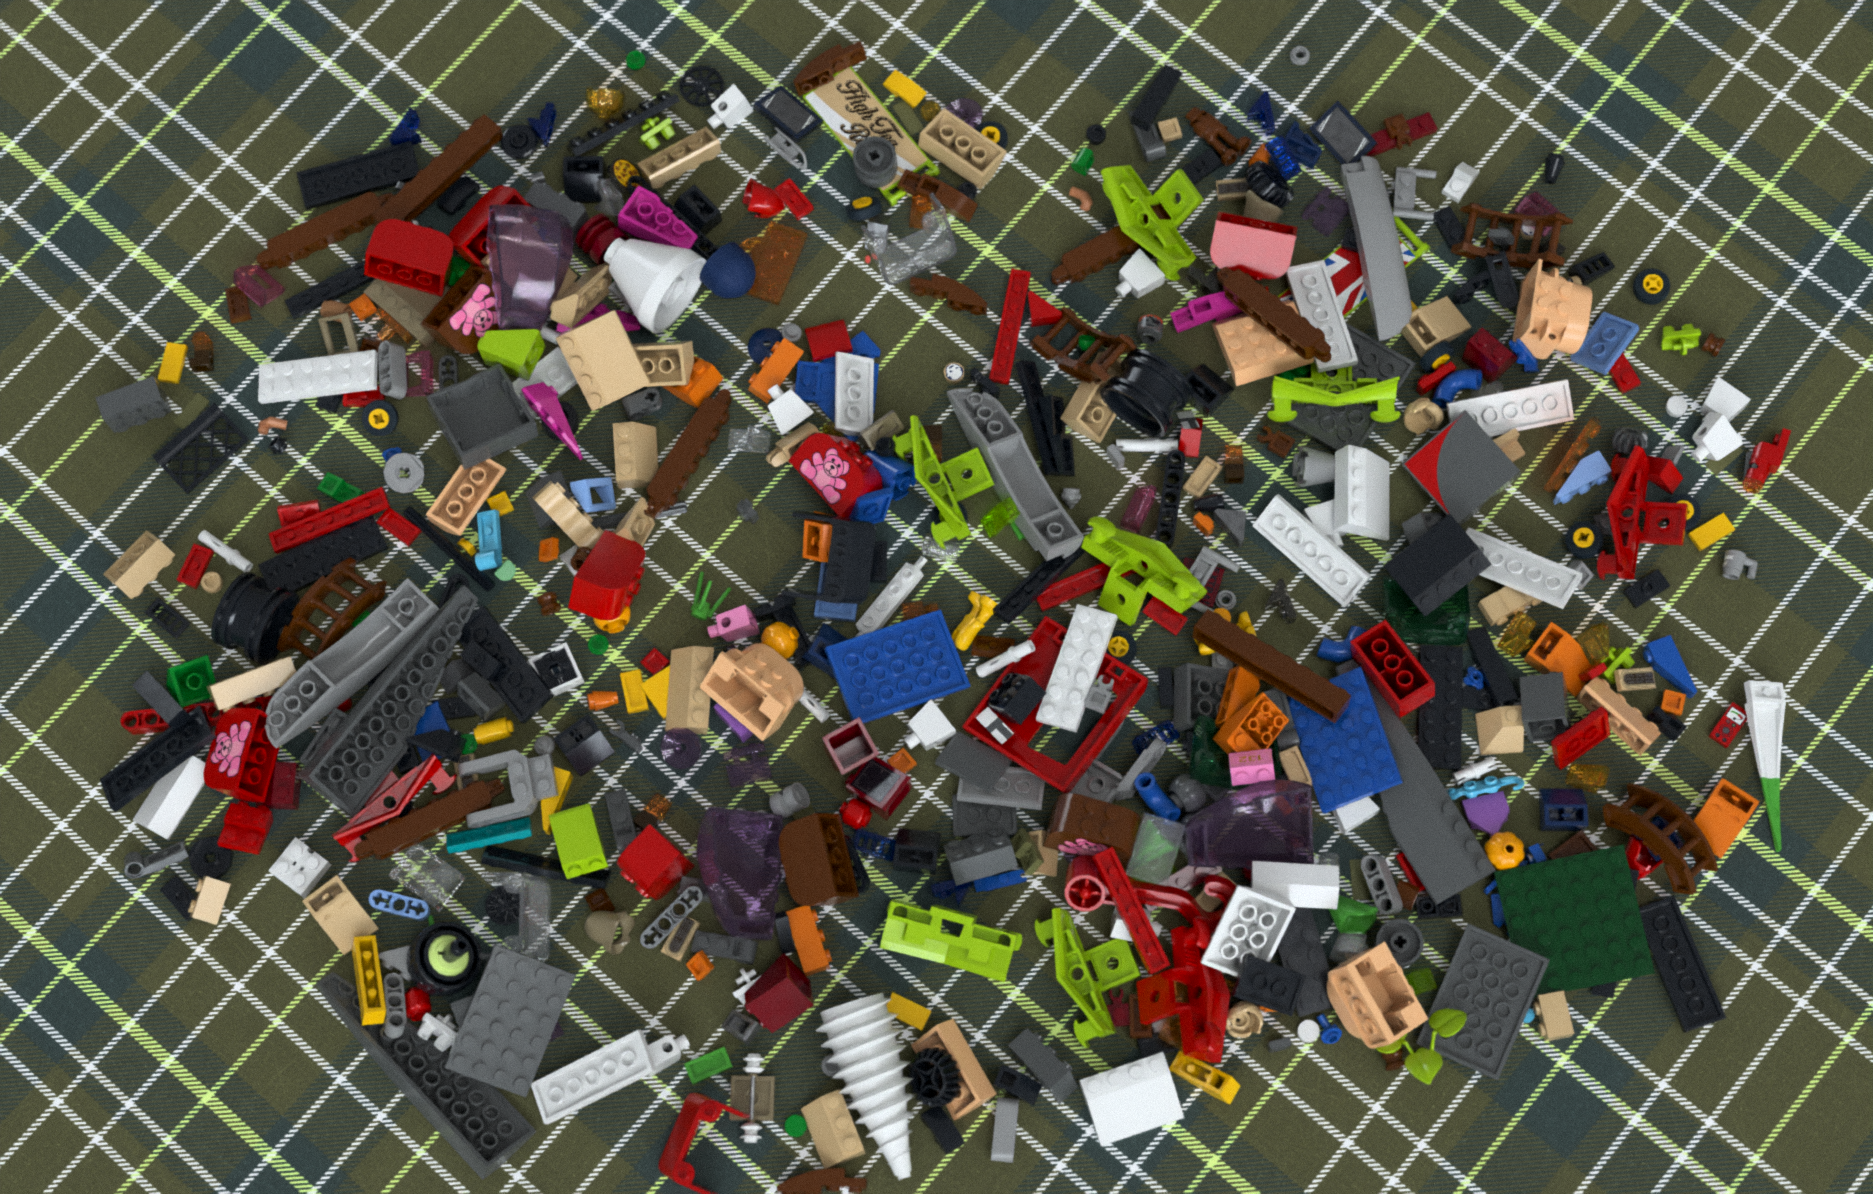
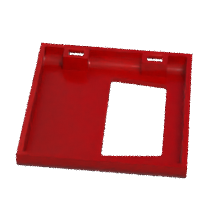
M1045 616L1028 638V640L1033 642L1035 651L1022 657L1019 662H1012L1007 666L963 724L962 728L1065 794L1071 792L1141 698L1147 688L1148 678L1105 652L1096 679L1098 680L1099 676L1103 675L1102 682L1104 684H1109L1110 680L1114 679L1111 691L1117 697L1066 765L1028 747L1030 741L1044 724L1036 721L1042 699L1021 725L1011 723L991 709L1014 733L1005 743L1001 744L976 717L989 707L986 703L989 700L990 694L1000 687L1004 677L1011 672L1030 676L1046 691L1063 645L1062 640L1067 634L1068 629ZM1117 667L1124 670L1120 677L1114 674Z

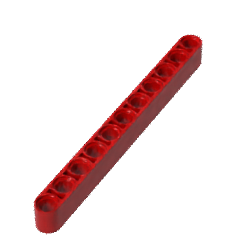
M273 696L257 697L251 703L244 705L242 701L234 705L236 708L253 709L257 706H262L261 711L266 712ZM348 698L337 709L342 712L348 711L352 707V699ZM214 702L192 704L183 707L188 713L199 705L203 707L211 726H217L219 719L225 713L221 709L220 714L212 718V714L217 711ZM154 709L129 711L124 713L120 720L123 728L134 735L164 732L170 727ZM157 717L156 723L150 725L151 719ZM136 719V724L132 727H129V723L132 720Z

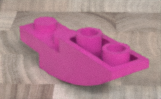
M1222 291L1189 301V306L1170 314L1177 333L1212 319L1216 318L1217 321H1220L1243 311L1226 299L1225 293Z

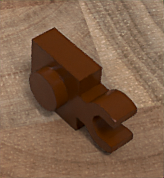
M1403 113L1384 119L1383 124L1390 139H1397V149H1402L1403 145L1401 142L1403 141L1407 143L1408 147H1411L1412 139L1409 135H1406L1409 134L1410 129Z
M1263 426L1262 431L1267 433V436L1263 437L1258 434L1256 439L1261 443H1269L1267 449L1285 459L1296 440L1279 430L1276 434H1273L1268 426Z

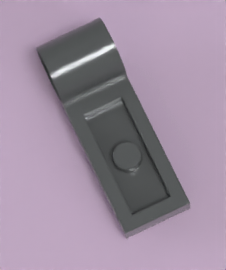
M1134 111L1129 112L1130 121ZM1154 123L1149 131L1132 124L1146 162L1166 157L1165 145L1160 140Z
M1277 688L1264 691V694L1289 719L1276 737L1279 751L1282 752L1296 745L1300 747L1296 728H1293L1294 722L1286 694Z
M625 788L604 794L619 854L637 837Z
M183 840L144 858L138 852H130L124 857V872L127 877L136 879L148 873L162 871L166 866L180 863L189 857L188 846ZM131 864H138L135 867L129 866Z
M696 930L691 952L697 953L703 950L708 956L731 959L743 964L753 965L758 942Z

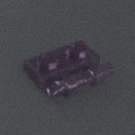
M1329 187L1319 191L1316 199L1312 204H1308L1305 207V212L1301 215L1306 221L1313 217L1315 220L1312 223V227L1326 237H1329L1350 212L1348 202L1336 195L1331 200L1328 197L1332 192ZM1321 204L1326 206L1322 212L1317 210Z
M751 743L748 747L740 749L735 747L731 748V751L723 753L725 761L733 759L734 762L733 765L726 766L731 788L772 778L767 756L761 758L758 756V752L766 751L764 743ZM752 755L753 760L740 763L739 757Z

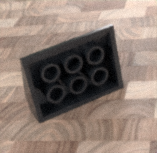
M1449 513L1383 566L1423 616H1427L1492 564Z

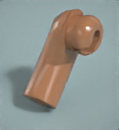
M1074 186L1071 187L1069 195L1080 199L1082 202L1080 209L1089 211L1093 205L1089 193Z
M268 417L259 422L258 432L267 435L269 429L273 427L286 430L288 421L276 417Z

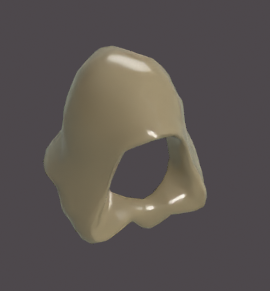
M1248 190L1243 216L1277 223L1284 211L1276 205L1262 200L1255 192L1253 193L1251 190Z
M608 910L594 911L586 917L584 931L590 939L602 945L606 952L618 955L623 952L624 947L630 942L629 933L635 926V920L631 915L627 914V911L617 913ZM620 925L622 927V938L613 942L616 929Z

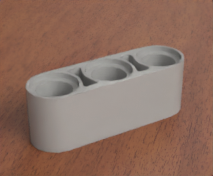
M385 340L381 342L378 348L380 392L400 400L407 393L405 348Z
M1366 855L1361 860V869L1378 911L1385 915L1398 914L1402 910L1403 903L1387 861L1380 855ZM1373 860L1376 861V868L1374 870L1371 866ZM1381 880H1383L1384 882V888L1382 890L1379 887V882ZM1388 900L1392 902V908L1390 910L1387 907Z
M389 973L385 976L382 984L386 1006L383 1027L384 1033L388 1037L398 1038L403 1034L407 1019L403 978L399 974Z
M997 1097L991 1161L1013 1163L1019 1099Z

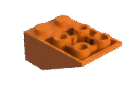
M694 356V364L687 385L662 387L685 403L699 408L703 400L708 398L720 384L723 377L713 364Z
M812 519L804 520L802 558L828 562L833 529L831 523Z
M1553 622L1548 625L1523 660L1541 674L1563 672L1567 692L1575 698L1588 682L1581 681L1578 675L1593 665L1599 664L1569 633Z
M1261 692L1227 720L1213 740L1228 756L1229 753L1268 749L1289 719L1264 692Z
M1724 778L1715 785L1693 820L1708 840L1714 855L1720 859L1724 856L1760 802Z

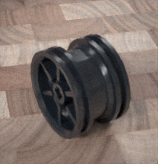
M1135 348V350L1128 352L1127 357L1121 362L1123 373L1120 377H1111L1100 390V395L1104 403L1108 405L1107 407L1118 418L1143 434L1160 438L1166 434L1167 429L1173 424L1171 416L1173 410L1183 409L1192 398L1193 388L1184 375L1169 362L1152 352Z
M252 572L242 573L225 591L216 609L211 627L213 642L229 650L241 647L244 649L245 656L248 659L256 661L260 665L270 663L281 652L277 649V644L284 626H289L294 617L291 613L300 601L297 593L289 591L284 587L271 590L268 588L267 581L264 578L256 576Z

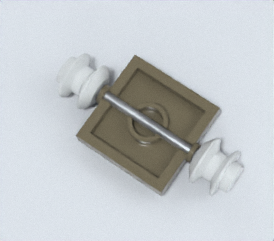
M754 1053L748 1054L746 1058H743L747 1062V1066L743 1070L749 1076H731L730 1106L751 1114L749 1119L742 1118L733 1113H730L729 1116L730 1121H747V1123L740 1126L744 1130V1135L740 1136V1138L744 1139V1143H757V1139H762L761 1136L757 1135L758 1130L762 1129V1127L756 1121L774 1122L775 1076H758V1074L764 1071V1068L760 1067V1062L765 1061V1059L760 1058V1054Z

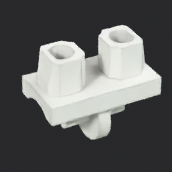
M743 968L739 971L742 976L735 980L738 985L745 981L747 982L746 985L733 992L735 998H738L743 1005L745 1004L744 993L761 977L759 976L753 981L750 980L751 977L756 975L754 969L747 973Z
M426 1013L418 1030V1036L428 1040L434 1034L438 1037L434 1042V1046L444 1052L449 1046L453 1045L457 1033L454 1031L456 1025L451 1023L453 1016L448 1014L444 1018L438 1014L434 1018Z

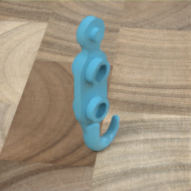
M1488 776L1484 780L1477 782L1467 781L1459 789L1449 788L1446 791L1452 800L1463 795L1467 798H1475L1478 794L1486 792L1495 793L1500 787L1510 784H1518L1513 787V790H1519L1524 786V780L1517 776H1507L1499 779L1495 776Z

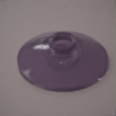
M956 99L945 108L959 119L966 118L964 122L974 129L982 122V109L972 99Z
M676 727L669 730L663 736L661 753L664 760L670 766L677 769H686L698 761L701 755V743L697 735L690 729ZM681 743L686 745V750L681 748Z

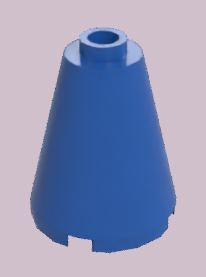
M876 449L873 451L868 450L864 453V455L872 459V465L879 471L882 478V489L891 487L894 491L893 500L896 501L905 497L909 493L907 490L909 486L912 485L914 487L916 484L914 464L892 455L882 457L877 453Z

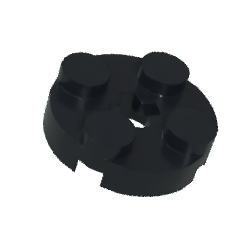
M212 836L204 840L201 839L190 850L189 860L191 868L201 878L207 876L218 880L228 872L232 865L234 853L231 849L219 847L218 837ZM215 853V861L207 863L208 859L206 856Z

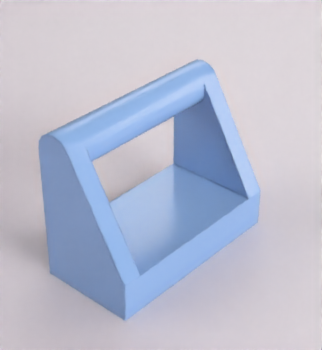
M611 477L570 482L571 491L585 512L607 511L616 508ZM590 489H595L604 503L592 504Z

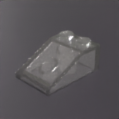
M420 844L411 846L389 874L391 878L438 912L441 911L465 880V877L458 870Z

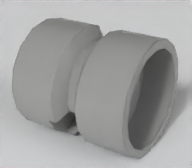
M795 782L784 788V790L782 789L772 794L769 803L773 813L778 818L785 819L793 815L794 812H799L808 807L810 798L805 787Z

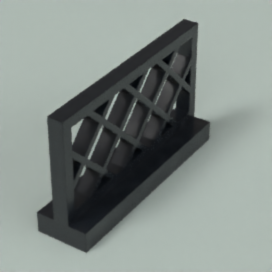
M213 403L159 450L153 458L189 494L245 445L249 439ZM222 417L226 421V430H215V422ZM211 433V444L199 443L200 435ZM214 433L226 434L225 444H214ZM229 434H238L242 438L237 444H228ZM188 446L196 447L195 457H184V449ZM199 447H210V458L198 457ZM213 448H225V455L221 458H213ZM172 460H180V471L170 470L166 465ZM183 461H195L194 471H183ZM198 461H209V469L198 471ZM183 474L194 475V482L188 487L182 483Z

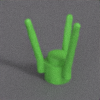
M701 571L694 602L691 607V615L706 621L707 617L712 618L715 610L729 594L731 588L728 587L710 609V604L705 601L712 584L711 580L708 581L702 599L699 600L704 572Z

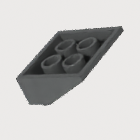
M1186 663L1174 669V730L1185 732L1212 731V733H1217L1220 730L1214 724L1229 670Z

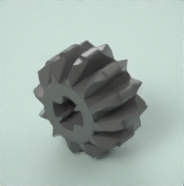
M1619 427L1615 429L1612 437L1613 448L1618 450V452L1631 454L1634 446H1640L1644 451L1647 448V433L1635 427Z

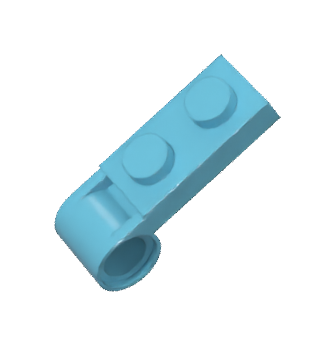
M494 509L477 513L480 552L476 553L475 562L480 571L498 568L502 565L499 511Z

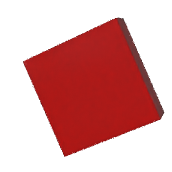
M654 648L640 663L654 676L670 664V661Z
M1602 662L1593 665L1578 676L1583 682L1589 681L1605 672L1607 667Z

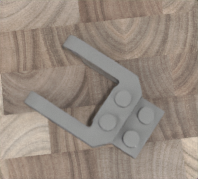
M1123 720L1069 793L1084 795L1108 803H1112L1114 799L1119 801L1132 798L1137 791L1135 787L1136 777L1141 773L1151 772L1164 754L1167 746L1166 742L1156 737L1148 749H1144L1123 778L1121 774L1098 761L1122 728Z
M514 749L459 764L458 771L461 778L463 776L477 773L482 775L507 768L512 797L514 798L513 803L468 814L466 816L468 828L484 827L531 815L536 809L538 801L559 796L552 755L545 754L529 759Z

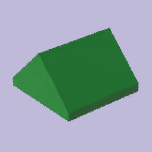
M208 655L167 669L166 686L173 698L182 707L211 697L206 686L216 683Z

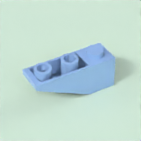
M1599 450L1580 460L1553 500L1555 505L1560 502L1562 504L1567 503L1573 498V495L1577 493L1582 495L1588 492L1591 486L1595 484L1600 486L1609 480L1608 477L1612 470Z

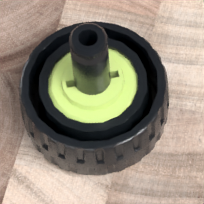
M454 922L434 923L422 930L411 942L407 951V970L412 981L424 992L440 997L454 995L468 987L480 972L482 964L480 944L470 930Z

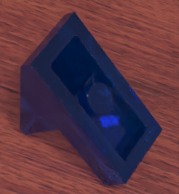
M1268 91L1260 96L1249 110L1247 121L1260 120L1261 130L1265 131L1266 137L1274 136L1275 130Z
M546 102L545 109H542L540 119L527 118L530 128L534 130L544 147H549L557 114L554 103Z
M409 108L389 137L391 146L411 141L413 145L422 143L420 135L415 132L420 123L417 111Z
M954 879L931 885L933 898L944 899L950 897V893H954L958 908H960L974 881L957 886Z

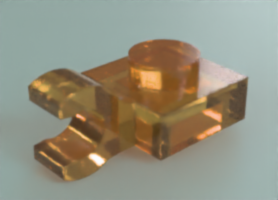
M923 601L902 603L904 621L939 610L937 603L923 606Z

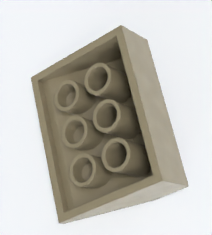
M375 279L364 291L373 303L425 348L435 340L420 324L443 297L380 279ZM446 286V288H445L443 297H444V296L447 294V292L450 290L447 286Z

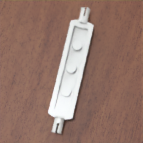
M920 556L914 565L907 562L855 624L859 631L855 637L883 627L924 576L921 568L927 562L925 557Z

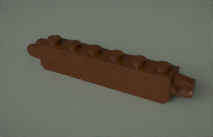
M367 192L268 240L266 244L268 249L257 254L256 261L263 270L278 266L279 269L285 268L299 259L309 257L318 250L326 249L332 243L343 241L347 236L359 233L366 227L374 224L372 218L374 212L388 202L392 193L376 197L375 193Z
M1161 204L1152 207V210L1159 219H1171ZM1146 214L1143 217L1145 224L1148 223V216ZM1120 225L1063 254L1061 265L1056 267V269L1054 268L1051 281L1055 285H1060L1067 281L1071 284L1076 281L1081 282L1087 275L1093 272H1100L1104 266L1110 263H1117L1123 256L1134 254L1142 246L1122 232Z
M1227 267L1222 268V270L1216 273L1217 279L1224 286L1225 298L1303 359L1308 360L1315 357L1321 360V362H1330L1332 358L1330 353L1331 347L1325 341V334L1321 329L1312 326L1305 317L1299 316L1291 306H1286L1277 295H1272L1268 292L1264 285L1255 282L1248 273H1244L1240 269L1233 271Z
M722 389L715 398H705L647 487L649 501L647 503V510H644L645 515L656 519L663 510L668 511L671 506L676 504L681 489L684 490L688 485V478L697 471L701 458L706 457L711 442L717 440L722 425H726L729 421L730 414L728 408L732 401L728 389Z
M500 778L486 783L483 780L479 782L477 780L472 781L466 785V788L460 791L458 789L453 790L447 794V797L441 800L438 798L428 802L426 807L421 809L414 808L408 812V815L402 818L395 817L383 827L376 826L370 829L369 833L366 834V840L361 841L359 844L357 843L354 847L355 856L362 860L374 855L376 859L384 860L467 821L466 816L468 814L490 809L493 804L492 800L504 793L505 788Z

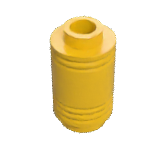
M506 717L479 724L473 731L477 743L485 745L511 737V732H514V726L511 719L507 720Z

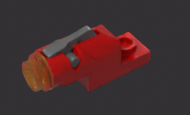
M1783 428L1779 434H1775L1772 444L1761 441L1753 451L1745 454L1742 484L1746 492L1758 494L1763 489L1769 473L1775 474L1781 465L1791 430Z

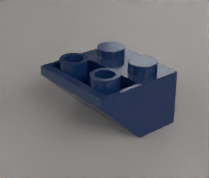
M823 623L802 657L835 679L824 649L849 639L826 623Z
M1539 788L1541 831H1584L1588 827V808L1582 789Z

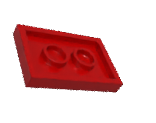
M1602 706L1596 711H1591L1586 718L1574 723L1570 729L1563 734L1557 735L1551 741L1555 766L1559 770H1562L1610 736L1608 713Z

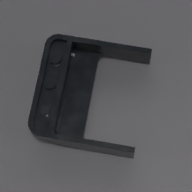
M795 510L792 517L825 521L831 523L833 527L824 593L785 588L782 590V595L832 603L860 604L864 602L869 592L877 528L874 523L866 520Z

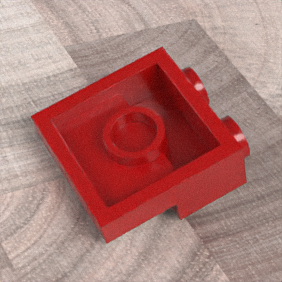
M239 801L237 804L231 803L224 818L225 825L217 841L218 846L260 855L274 821L272 811L262 805L257 808L250 807L249 804L243 801Z

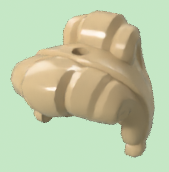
M1419 398L1409 403L1404 410V424L1409 431L1415 432L1417 436L1426 432L1427 429H1438L1444 418L1441 408L1431 402L1429 398Z
M1238 1001L1233 1005V1008L1228 1010L1226 1022L1228 1034L1235 1038H1247L1252 1032L1261 1033L1263 1015L1257 1005L1249 1001Z

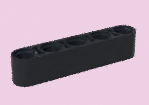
M1172 450L1167 456L1155 540L1163 542L1169 549L1173 546L1185 466V455L1180 450ZM1178 459L1181 463L1175 465L1171 463V460ZM1175 478L1178 480V482L1176 484H1172L1168 481V479ZM1172 497L1175 499V502L1168 503L1165 499ZM1169 516L1173 521L1165 522L1162 518ZM1165 535L1168 536L1170 540L1164 542L1160 540V537Z

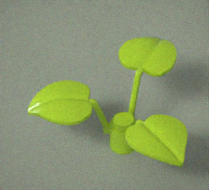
M1441 1009L1434 1012L1429 1018V1026L1434 1029L1431 1036L1430 1050L1420 1048L1415 1053L1409 1043L1404 1040L1407 1034L1390 1045L1375 1049L1387 1054L1396 1052L1401 1048L1402 1044L1405 1045L1410 1052L1405 1059L1406 1069L1415 1078L1430 1085L1443 1063L1442 1056L1434 1051L1436 1034L1439 1033L1442 1037L1456 1034L1465 1024L1467 1015L1465 1012L1455 1009Z

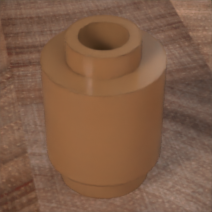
M325 300L322 303L320 314L327 317L350 311L352 317V309H350L349 304ZM341 319L331 320L342 323Z

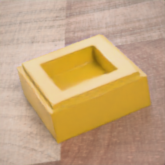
M505 491L486 499L491 510L496 509L499 511V517L514 510Z

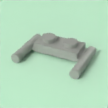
M1396 167L1393 216L1433 221L1434 213L1413 211L1416 177L1435 179L1436 171Z
M1203 546L1189 571L1205 587L1218 563L1236 573L1240 565ZM1199 601L1191 606L1203 614L1207 609L1214 612L1213 609Z

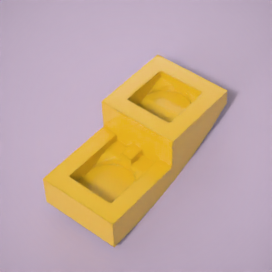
M894 70L882 84L894 96H900L913 109L927 94L919 85L897 70Z

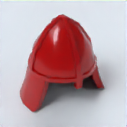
M750 178L745 188L742 203L748 205V211L757 212L754 217L769 218L785 209L783 199L775 190Z
M1634 834L1629 836L1625 853L1629 869L1638 870V880L1653 873V870L1662 864L1663 860L1661 859L1656 862L1649 854L1642 840L1636 839Z

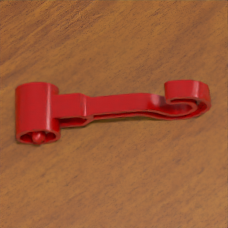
M1081 855L1074 858L1069 863L1066 871L1065 898L1068 904L1081 912L1093 911L1102 904L1115 906L1092 856ZM1125 872L1141 904L1175 909L1192 926H1194V918H1201L1209 925L1211 934H1214L1237 887L1227 878L1219 875H1208L1204 880L1205 893L1219 898L1224 903L1219 911L1208 912L1201 908L1195 898L1187 891L1176 887L1136 881L1129 873Z

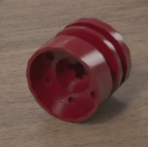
M601 213L590 218L581 227L576 235L575 243L584 253L589 254L590 258L597 265L606 263L604 256L608 246L617 238L629 240V237L620 228L615 227L614 222L609 220L605 214Z

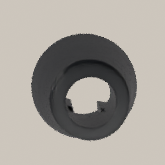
M1549 153L1548 157L1545 158V183H1556L1565 164L1563 161L1564 156L1557 153Z
M1218 493L1194 499L1195 511L1214 513L1216 509H1224L1223 494L1218 495Z

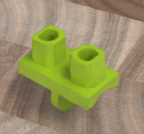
M657 116L653 119L648 118L644 120L646 124L641 126V129L646 131L650 128V130L640 137L639 142L642 145L645 143L653 151L661 145L655 137L660 132L666 141L675 136V131L671 126L672 120L668 117L657 126L655 124L660 121Z
M1684 324L1681 327V331H1675L1672 326L1663 327L1662 351L1673 349L1679 350L1681 355H1686L1687 349L1698 347L1699 336H1701L1700 328L1695 329L1692 324Z
M1613 646L1608 650L1601 648L1598 651L1601 656L1598 663L1604 662L1607 669L1597 677L1605 678L1609 683L1615 684L1614 671L1620 665L1622 669H1629L1635 663L1629 655L1632 650L1629 647L1625 649L1619 647L1617 650Z

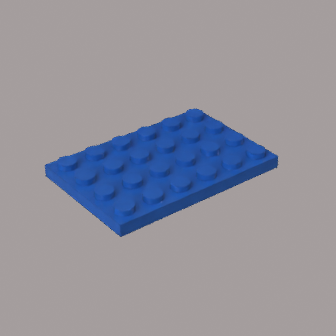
M941 609L825 647L824 649L851 721L860 717L862 723L865 724L927 703L931 699L933 701L970 687L969 680Z
M1362 667L1329 680L1330 683L1345 689L1351 695L1349 706L1336 723L1331 722L1292 697H1286L1294 722L1293 728H1296L1300 741L1299 746L1309 770L1321 811L1324 814L1403 783Z

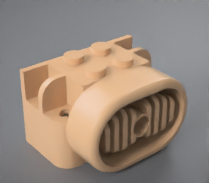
M1538 259L1520 285L1513 341L1516 342L1517 338L1520 339L1533 356L1538 359H1547L1554 350L1575 354L1582 346L1588 331L1593 298L1592 290L1588 286L1569 282L1564 277L1559 276L1558 268H1553L1550 272L1542 271L1543 260Z
M756 643L742 651L733 648L728 650L726 654L723 651L720 652L699 688L760 740L764 741L781 727L793 706L801 699L804 684L799 671L783 656L768 645Z
M1385 941L1372 949H1367L1351 957L1328 972L1327 994L1334 1010L1345 1029L1354 1037L1362 1039L1365 1045L1371 1049L1392 1044L1428 1020L1414 994V989L1408 984L1403 975L1402 968L1395 961Z

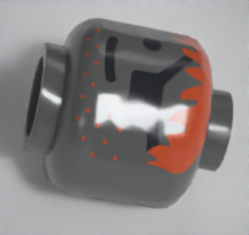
M1147 314L1140 317L1136 331L1138 339L1148 345L1161 340L1164 327L1163 320L1155 314Z

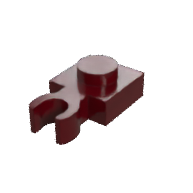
M1120 989V996L1117 998L1113 997L1112 990H1110L1109 998L1113 1005H1107V1009L1114 1027L1130 1026L1129 1004H1122L1123 990Z

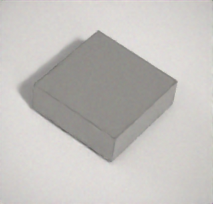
M1111 444L1107 447L1106 455L1119 470L1124 467L1125 458L1115 444Z

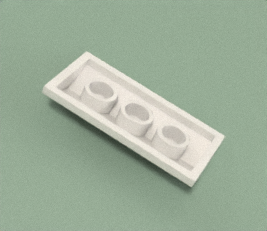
M836 352L835 430L848 436H858L861 431L873 424L874 359Z
M192 755L158 780L133 818V821L169 841L205 784L203 772L206 763Z
M1252 861L1251 888L1268 891L1287 898L1294 907L1337 909L1340 887L1339 866Z

